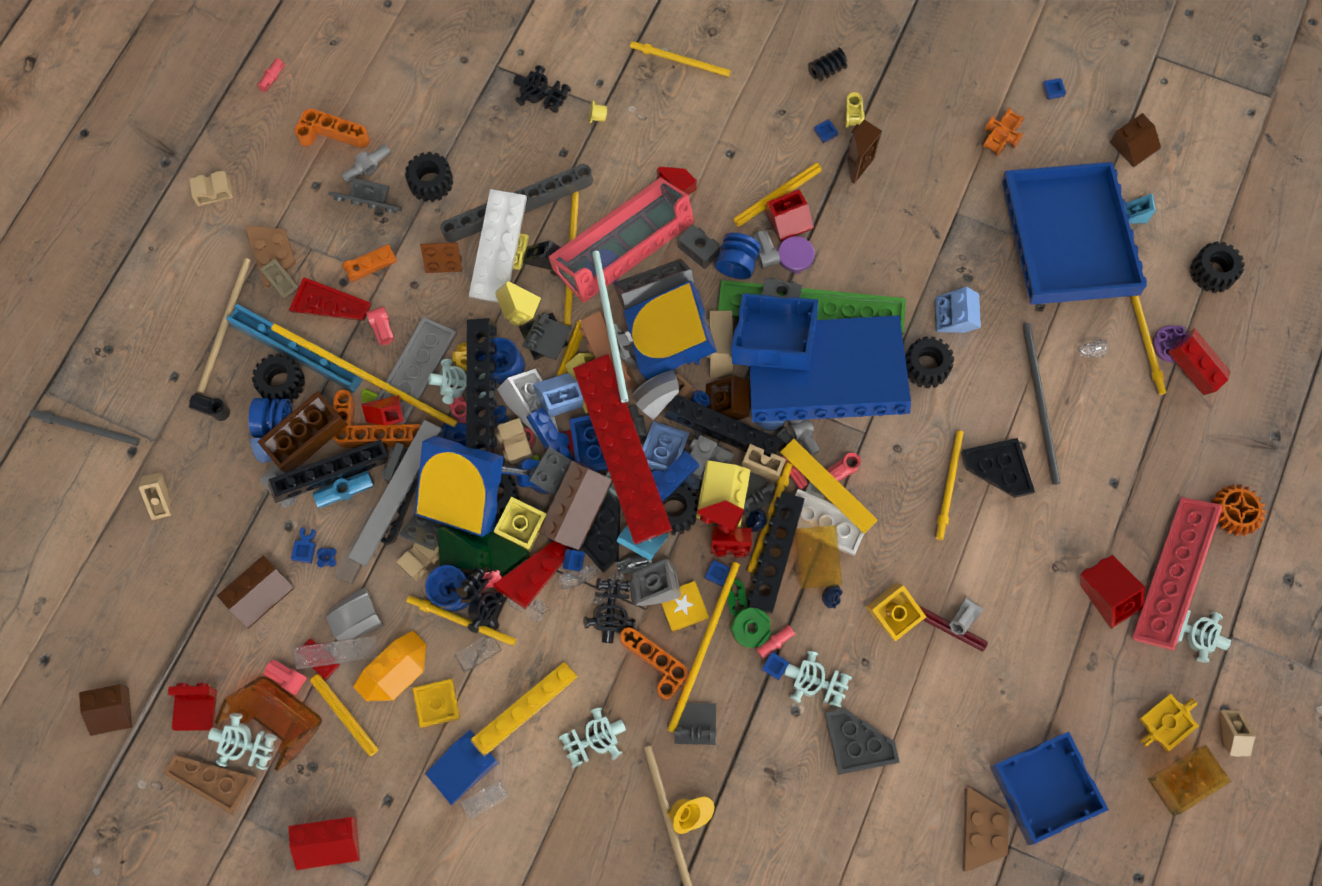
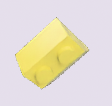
M509 281L497 289L495 293L504 317L515 326H522L533 318L541 299Z
M511 497L493 532L530 552L540 533L538 531L546 517V513Z

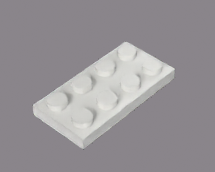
M798 489L795 496L805 498L796 531L854 557L864 534L834 504ZM789 511L787 512L785 519L791 518L792 515Z

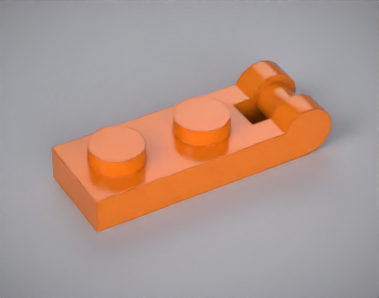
M387 244L352 261H345L342 267L347 271V277L352 282L394 264L397 260L390 245Z

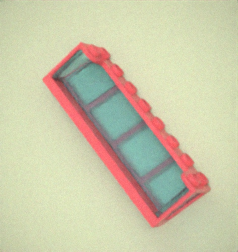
M660 177L551 254L549 260L553 271L585 303L599 292L592 252L599 251L607 287L695 223L689 196Z

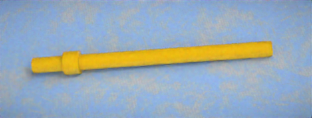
M631 41L630 48L643 51L642 53L646 55L653 54L729 77L731 70L654 48L647 43L641 44Z
M1131 296L1152 369V380L1156 383L1159 395L1167 393L1163 382L1164 375L1158 365L1139 296Z
M960 430L956 431L941 513L937 518V540L944 539L945 529L949 524L948 513L964 432Z
M785 463L782 474L776 482L777 488L767 513V524L760 532L747 568L749 573L754 574L760 553H762L765 535L770 531L771 527L768 525L771 515L775 516L777 508H774L776 497H781V493L784 492V489L789 484L790 480L788 478L793 467L790 463Z
M411 595L407 598V603L420 607V610L426 613L432 612L465 627L473 622L470 619L433 605L429 600H421ZM479 626L480 633L515 646L516 638L487 626Z

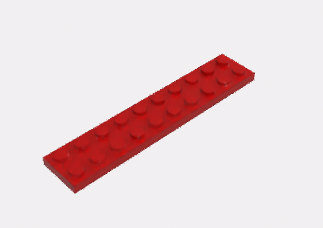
M609 354L574 367L573 370L634 544L637 545L673 531L627 402H621L615 369Z

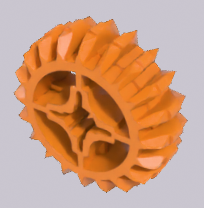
M1231 484L1228 487H1223L1221 491L1215 494L1216 497L1211 501L1222 506L1217 524H1221L1220 530L1226 528L1227 534L1233 532L1234 536H1239L1240 534L1246 536L1248 533H1254L1256 529L1261 527V523L1265 521L1263 516L1267 511L1262 509L1265 507L1264 503H1260L1262 497H1256V491L1250 492L1249 486L1243 489L1242 484L1237 486ZM1228 497H1234L1232 503L1225 504ZM1251 516L1249 523H1243L1245 517Z

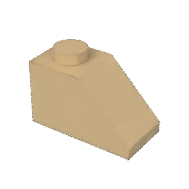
M162 473L142 476L139 490L151 520L171 516L168 488Z
M1221 710L1222 739L1229 755L1236 757L1251 756L1256 736L1242 711Z

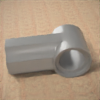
M762 230L753 235L752 238L757 240L761 247L758 253L760 267L763 269L780 264L778 251L773 247L768 231Z
M966 597L949 624L951 631L956 635H964L971 624L979 617L983 608Z

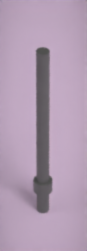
M32 409L29 413L30 417L41 419L48 424L56 423L133 445H139L140 442L139 438L59 417L55 413L48 411L44 413Z

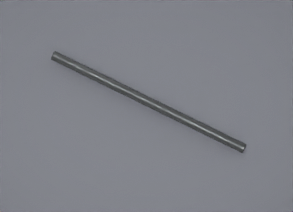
M1025 323L1023 328L1053 485H1058L1061 482L1031 324Z

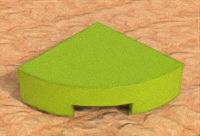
M365 388L362 389V403L376 400L378 394Z

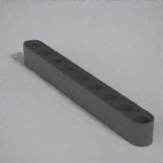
M582 164L513 193L527 196L524 213L591 186L593 183L591 168L588 165ZM487 203L443 221L440 228L445 240L456 242L482 231L484 222L482 217L485 216Z

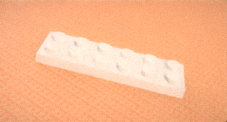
M490 189L469 292L470 298L499 303L495 293L503 284L511 280L527 200L526 195Z

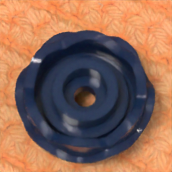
M761 509L751 511L746 525L748 528H751L752 532L761 531L767 524V516Z
M830 585L823 591L822 601L829 609H835L841 602L840 596L843 592L839 585Z

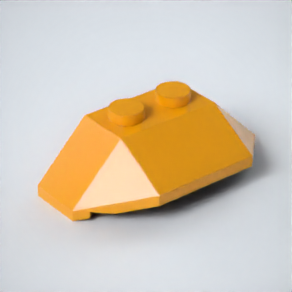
M414 631L394 640L362 671L353 686L354 689L367 702L394 701L424 672L427 644Z

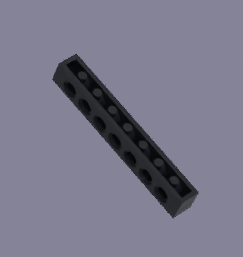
M490 318L467 320L466 447L472 449L485 447L487 452L494 453V447L497 446V437L494 435V428L497 427V419L494 416V409L497 408V400L494 398V391L497 390V382L494 379V372L497 371V364L494 361V354L497 353V346L494 342L497 328ZM482 337H486L484 342L479 343ZM482 355H486L483 361H479ZM486 373L485 378L479 380V376ZM486 392L483 398H479L480 393ZM482 410H486L485 415L479 417V413ZM486 429L485 434L479 436V431Z

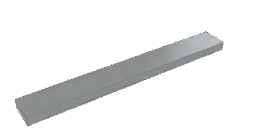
M426 420L423 421L348 558L366 567L368 566L419 473L422 441L434 436L439 437L442 428Z

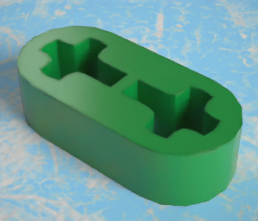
M735 579L732 586L736 585L737 588H740L738 590V597H735L734 591H730L727 597L729 611L733 617L737 613V610H733L736 606V601H739L740 607L747 608L744 585L741 581Z

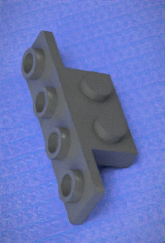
M352 178L349 195L330 191L328 194L334 196L333 200L344 202L345 199L351 200V204L360 206L362 203H366L368 208L379 210V207H384L386 212L395 214L396 210L402 211V207L386 204L389 186Z

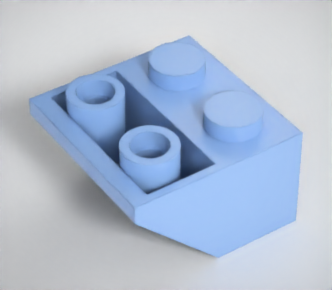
M964 287L935 297L937 332L966 333L981 328L979 293Z
M570 373L533 384L541 406L545 409L549 418L583 406L584 399L577 380Z

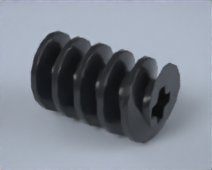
M839 47L837 50L821 56L820 59L810 62L808 70L814 79L818 78L822 82L824 77L829 78L830 74L835 75L836 71L841 72L842 68L846 69L847 59L844 51Z

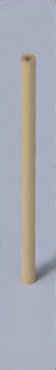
M244 258L196 391L199 394H204L229 325L226 317L231 316L234 311V306L238 300L251 260L248 258Z
M647 746L644 748L683 886H692L677 832L674 830L673 822L667 815L670 807L652 746Z

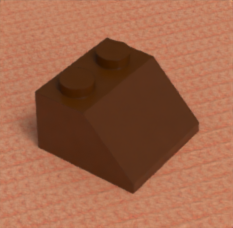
M1143 113L1117 130L1110 141V144L1133 168L1161 148L1155 125Z
M732 375L706 384V394L710 399V404L707 408L735 420L749 417L748 380Z
M118 684L79 692L80 713L90 736L132 728L128 687Z

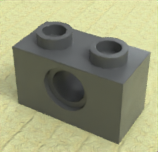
M693 224L678 238V248L704 269L717 258L720 252L718 242L715 239H710L701 228H696ZM702 244V245H704V246H703V247H697L696 245Z
M765 278L762 295L778 298H800L802 285L793 281L784 282L776 278ZM778 292H783V293H785L786 295L780 296V295H778L777 293H778Z

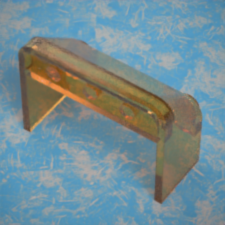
M264 676L254 679L224 698L214 721L218 725L229 718L230 714L239 713L242 714L240 723H247L254 719L283 741L279 746L281 756L274 768L276 771H279L300 754L322 723V719L317 713L272 679Z

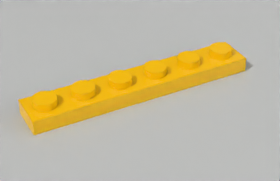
M563 662L471 739L472 744L485 757L574 682L578 676Z

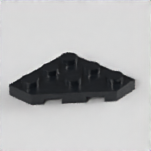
M1018 438L961 451L966 470L1014 498L1034 494L1035 490Z
M608 491L581 547L603 573L619 559V543L616 541L620 535L621 504L610 491Z

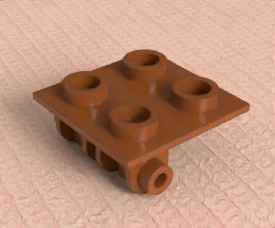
M457 242L420 244L425 273L462 272V256L459 255Z

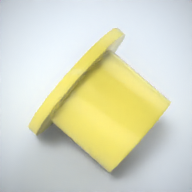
M592 100L589 108V124L593 120L605 122L607 106L597 105Z

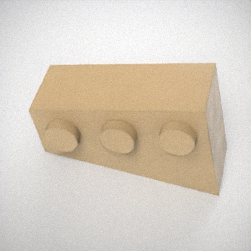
M710 311L709 318H706V323L711 330L717 352L706 356V358H710V378H726L733 374L731 356L733 342L732 311Z

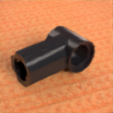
M195 393L189 400L190 409L212 416L218 421H224L230 415V409L218 398L213 399Z

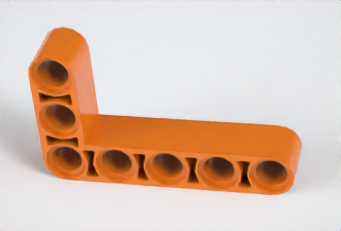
M339 390L334 396L333 408L341 417L348 416L345 420L348 425L333 437L341 448H357L380 440L377 439V436L381 433L385 434L381 439L384 447H395L396 443L409 447L421 427L419 424L387 426L354 425L355 401L347 390ZM348 398V401L346 403L341 404V401L343 399ZM404 433L402 438L396 439L397 434ZM342 434H347L344 439L339 440ZM366 434L363 439H358L359 435Z

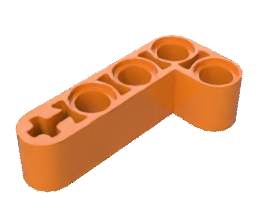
M311 108L302 113L294 130L299 143L303 146H310L318 134L358 148H365L370 143L369 135L364 126Z
M625 628L620 634L621 644L664 676L657 686V694L664 701L671 700L686 681V667L635 629ZM631 635H633V640H634L636 643H638L636 649H635V643H634L633 641H631V640H629L628 642H626V637H625V636L630 637ZM643 646H649L651 652L644 655L640 652V649ZM658 658H665L668 661L667 664L663 667L658 666L656 663ZM680 669L684 675L682 678H675L672 674L673 671ZM663 686H670L672 692L669 695L662 694L660 690Z

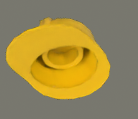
M705 796L693 800L679 799L674 803L671 810L667 811V815L673 822L674 830L679 834H684L705 825L711 819L714 813V803Z

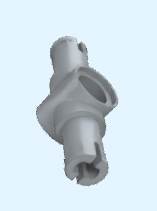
M383 144L373 153L361 152L355 157L354 166L343 172L341 176L348 184L352 181V178H356L359 175H372L376 172L379 161L391 154V151L386 144Z
M810 419L790 420L789 429L793 437L803 442L811 456L818 453L820 449L813 438L814 427Z

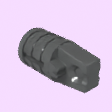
M631 406L630 413L640 441H643L647 438L644 416L639 415L637 406Z
M636 554L617 560L616 563L619 574L642 570L652 565V560L650 561Z

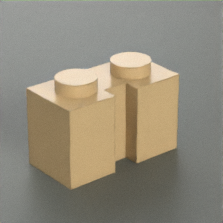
M216 171L210 177L199 175L189 179L192 198L198 206L233 198L231 182L225 171Z
M520 418L498 425L499 432L496 434L500 444L504 443L505 450H502L506 461H509L513 466L522 460L534 458Z
M750 444L741 467L750 469V472L777 482L786 459L773 453L770 457L763 455V449Z
M414 543V547L409 552L407 551L397 561V564L416 582L419 579L422 580L426 577L432 565L439 563V546L433 551Z

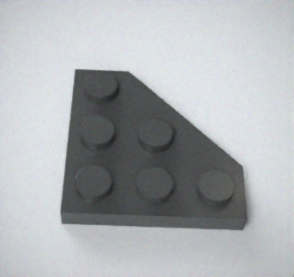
M847 709L825 713L838 775L900 763L895 741L884 736L877 729L860 720Z

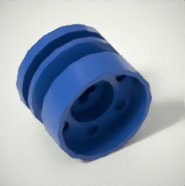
M742 233L726 234L720 247L721 251L715 262L716 269L731 278H750L761 249L760 244L754 238Z
M499 337L494 338L497 346V353L494 354V361L497 364L494 379H496L497 384L502 385L507 378L524 373L525 360L512 341ZM482 355L479 358L480 361H483L486 358V355Z
M254 398L249 408V430L253 438H263L293 412L290 400L275 398L271 403L268 398Z
M443 565L437 567L429 574L426 580L425 590L428 598L432 603L445 610L454 612L463 610L470 603L461 602L460 599L462 597L458 595L457 591L450 592V589L456 588L457 590L458 587H462V582L467 579L468 575L454 566Z

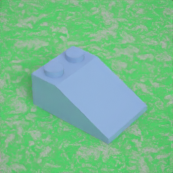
M653 421L643 446L651 472L656 470L664 472L682 454L689 432Z

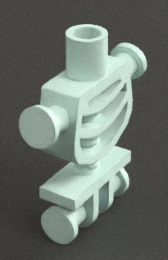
M443 359L440 362L442 366L440 374L430 373L428 384L440 386V394L445 395L442 401L446 404H452L454 398L461 397L467 387V376L462 368L451 366V359ZM486 373L481 374L479 380L484 379ZM486 392L480 393L479 398H483Z
M1188 610L1177 643L1182 641L1184 632H1187L1189 646L1191 649L1199 651L1197 661L1208 663L1210 661L1208 654L1214 652L1216 647L1227 651L1231 644V639L1220 635L1222 626L1218 624V621L1222 620L1223 616L1212 611L1210 619L1203 617L1196 620L1192 625H1187L1191 613ZM1199 623H1203L1204 625L1200 629L1196 628Z
M813 651L806 652L808 655L807 661L803 660L800 668L788 664L784 675L796 679L793 686L796 691L793 695H790L791 699L801 703L800 699L803 694L811 697L821 688H825L827 693L823 703L827 704L830 695H833L834 699L830 702V705L841 709L840 703L842 699H845V695L842 693L843 690H848L847 684L852 679L851 676L840 673L841 679L840 682H837L836 678L839 671L835 670L831 682L825 681L824 667L815 662L818 653ZM809 667L812 668V675L809 674ZM817 669L820 671L821 678L816 677ZM805 681L809 682L807 687L802 688ZM813 684L818 686L814 691H808ZM834 686L839 688L838 692L832 690Z
M596 708L590 711L591 714L593 713L594 720L586 725V739L580 741L575 729L571 730L575 738L573 742L569 738V732L558 737L564 744L563 750L568 749L570 753L566 757L567 759L570 758L573 764L571 767L575 768L583 764V761H580L578 757L580 753L585 762L589 761L584 751V748L591 746L598 754H604L609 751L613 756L612 760L619 757L622 751L619 752L616 748L618 741L615 736L626 731L622 719L609 724L607 717L602 718V708ZM601 723L602 731L598 733L597 727ZM594 725V735L589 737V730ZM606 739L610 745H606L602 740ZM599 742L604 749H598L593 744ZM578 745L579 749L573 751L572 747Z
M239 713L230 714L231 723L224 726L223 730L211 728L208 739L219 743L217 753L221 754V756L216 759L218 765L226 767L228 759L237 760L247 750H250L252 753L248 766L252 767L256 763V768L261 770L268 769L267 762L272 757L269 752L274 751L273 743L277 740V736L260 731L257 734L255 744L252 743L249 727L239 724L242 718V714ZM231 745H234L232 750L228 749ZM239 747L242 748L240 753H235Z

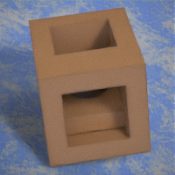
M677 373L676 377L679 386V393L677 395L691 400L693 394L698 390L681 374Z

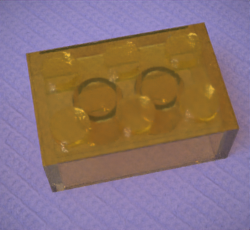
M836 525L796 529L802 589L842 586Z
M1207 745L1197 747L1148 778V781L1172 816L1182 814L1232 782Z

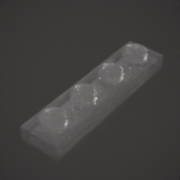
M376 636L294 647L296 669L371 659L378 656Z

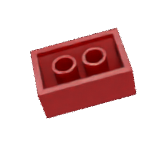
M1195 328L1168 351L1203 395L1217 392L1229 380L1231 371Z
M346 817L288 826L289 847L296 870L360 861L357 818Z

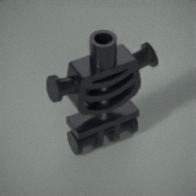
M536 65V72L530 71L527 78L519 74L515 76L513 83L520 86L521 95L515 100L520 106H524L526 100L531 103H538L547 96L543 102L544 108H549L552 112L558 113L559 106H562L564 103L562 100H566L567 93L571 91V88L566 84L560 86V81H556L550 91L548 89V78L542 74L546 69L541 65Z
M475 568L473 574H469L467 579L462 582V587H458L456 590L458 595L462 597L460 599L461 602L470 603L468 615L473 622L467 628L473 633L479 632V626H487L494 630L499 627L495 616L501 609L499 603L505 600L501 592H481L489 581L488 579H479L485 575L480 568Z
M598 578L596 590L605 589V592H595V596L608 598V603L596 606L593 610V618L585 616L583 623L585 629L589 628V626H594L595 629L601 630V642L611 644L614 641L615 631L622 632L625 627L635 628V619L627 620V611L615 604L616 598L629 599L630 595L620 593V590L629 592L630 581L621 582L620 579H616L612 583V579L601 581ZM615 608L619 609L621 616L614 612ZM614 617L619 619V623L613 620Z

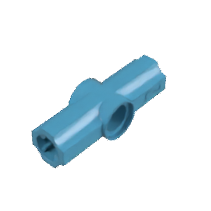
M365 471L347 479H338L332 485L314 491L313 497L317 507L322 508L340 500H349L353 495L373 488L374 484L369 472ZM347 486L345 492L339 493L342 487Z

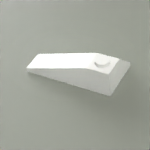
M533 369L507 378L497 390L506 405L537 436L526 418L542 408L533 384L543 380L537 370ZM550 417L551 421L553 422L554 426L558 431L555 417Z

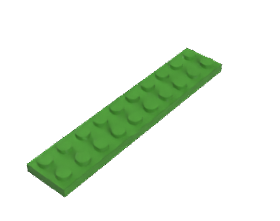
M721 280L718 311H732V318L739 319L743 293L762 295L764 284ZM801 289L800 298L818 299L817 320L900 315L902 335L904 333L906 298ZM778 292V293H777V294L780 295V296L786 295V294L783 293V292Z

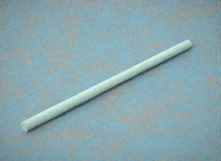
M593 251L592 256L620 399L622 403H625L629 399L599 251Z

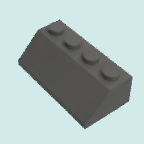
M682 259L613 283L624 310L690 280L696 287L692 271Z

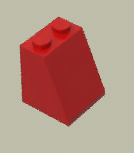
M1113 555L1101 559L1098 564L1092 568L1085 569L1080 574V586L1111 629L1143 609L1145 586Z

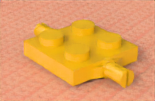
M1170 693L1139 718L1149 733L1140 740L1141 743H1144L1143 746L1148 747L1155 740L1166 752L1172 750L1199 727L1189 712L1198 705L1197 701L1194 702L1195 699L1191 698L1183 705Z

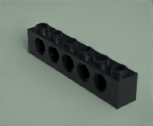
M679 395L672 399L665 415L670 420L744 452H747L751 444L763 449V455L770 457L772 453L776 454L781 442L779 438Z
M380 439L268 479V487L275 503L328 485L338 479H344L386 464L388 454Z
M784 492L781 493V497H776L774 508H777L775 516L771 515L768 525L772 527L770 535L766 534L763 542L766 549L764 553H760L758 564L761 565L759 572L755 571L752 581L755 584L754 591H749L747 598L750 608L761 609L766 613L773 614L805 498ZM787 510L792 516L789 519H783L780 514L782 511ZM778 529H783L786 532V536L778 538L775 532ZM772 548H778L781 554L778 557H772L769 552ZM773 567L776 572L773 576H767L764 573L765 568ZM763 585L768 586L770 593L765 596L761 595L758 591L759 588Z

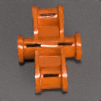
M1011 108L1006 111L1000 122L992 116L984 129L992 133L986 139L983 148H989L996 152L997 156L1000 155L1008 142L1013 144L1015 148L1024 135L1016 131L1022 124L1025 116L1014 113Z

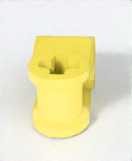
M852 92L847 96L845 103V128L855 126L856 124L860 125L864 120L862 96L857 92Z

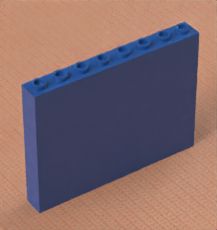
M1113 162L1005 171L1002 185L1030 305L1138 296L1146 288L1147 279L1143 276L1142 261H1139L1138 246L1134 243V231L1130 228V217L1125 210L1126 202L1121 195L1122 187L1121 184H1118V173L1114 169Z
M900 315L817 320L809 371L750 366L752 422L910 414L911 397Z

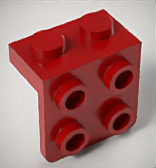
M176 683V686L168 687V695L174 697L172 729L174 731H210L214 727L216 689L210 687L209 683H196V686H189L187 683Z

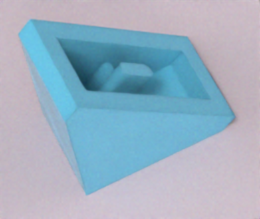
M1152 193L1126 203L1125 210L1130 217L1129 224L1148 223L1156 211Z

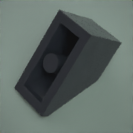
M550 240L527 246L523 263L551 270L552 266L549 256L561 247Z

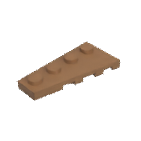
M174 755L163 772L164 775L232 815L235 814L257 778Z

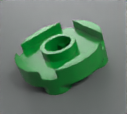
M747 607L736 613L730 625V631L735 641L741 646L749 648L759 647L767 642L770 637L771 622L768 615L761 609ZM754 623L755 625L753 628L755 629V631L748 632L747 625Z

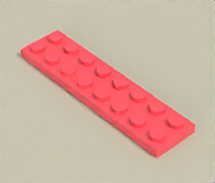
M1181 497L1133 635L1134 641L1172 651L1175 650L1222 510L1220 504Z

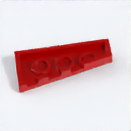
M303 277L289 311L365 321L367 317L366 312H369L372 304Z
M553 541L497 581L493 588L524 609H527L564 563L566 549H573Z

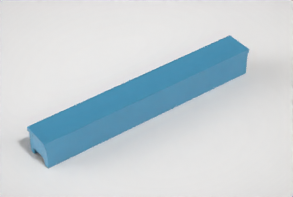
M238 304L234 306L236 309L231 316L226 317L230 326L281 354L287 355L294 361L353 393L363 380L357 375L272 331L273 323Z

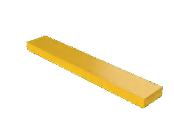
M795 439L780 452L863 534L878 521Z

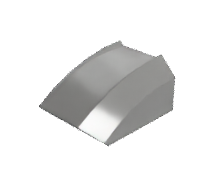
M669 370L649 379L632 393L635 404L642 412L654 420L679 393L677 377L673 370Z
M668 558L631 574L630 591L632 605H654L682 596L679 576Z
M366 588L351 594L332 606L326 615L335 639L344 644L384 626L372 603L371 595Z

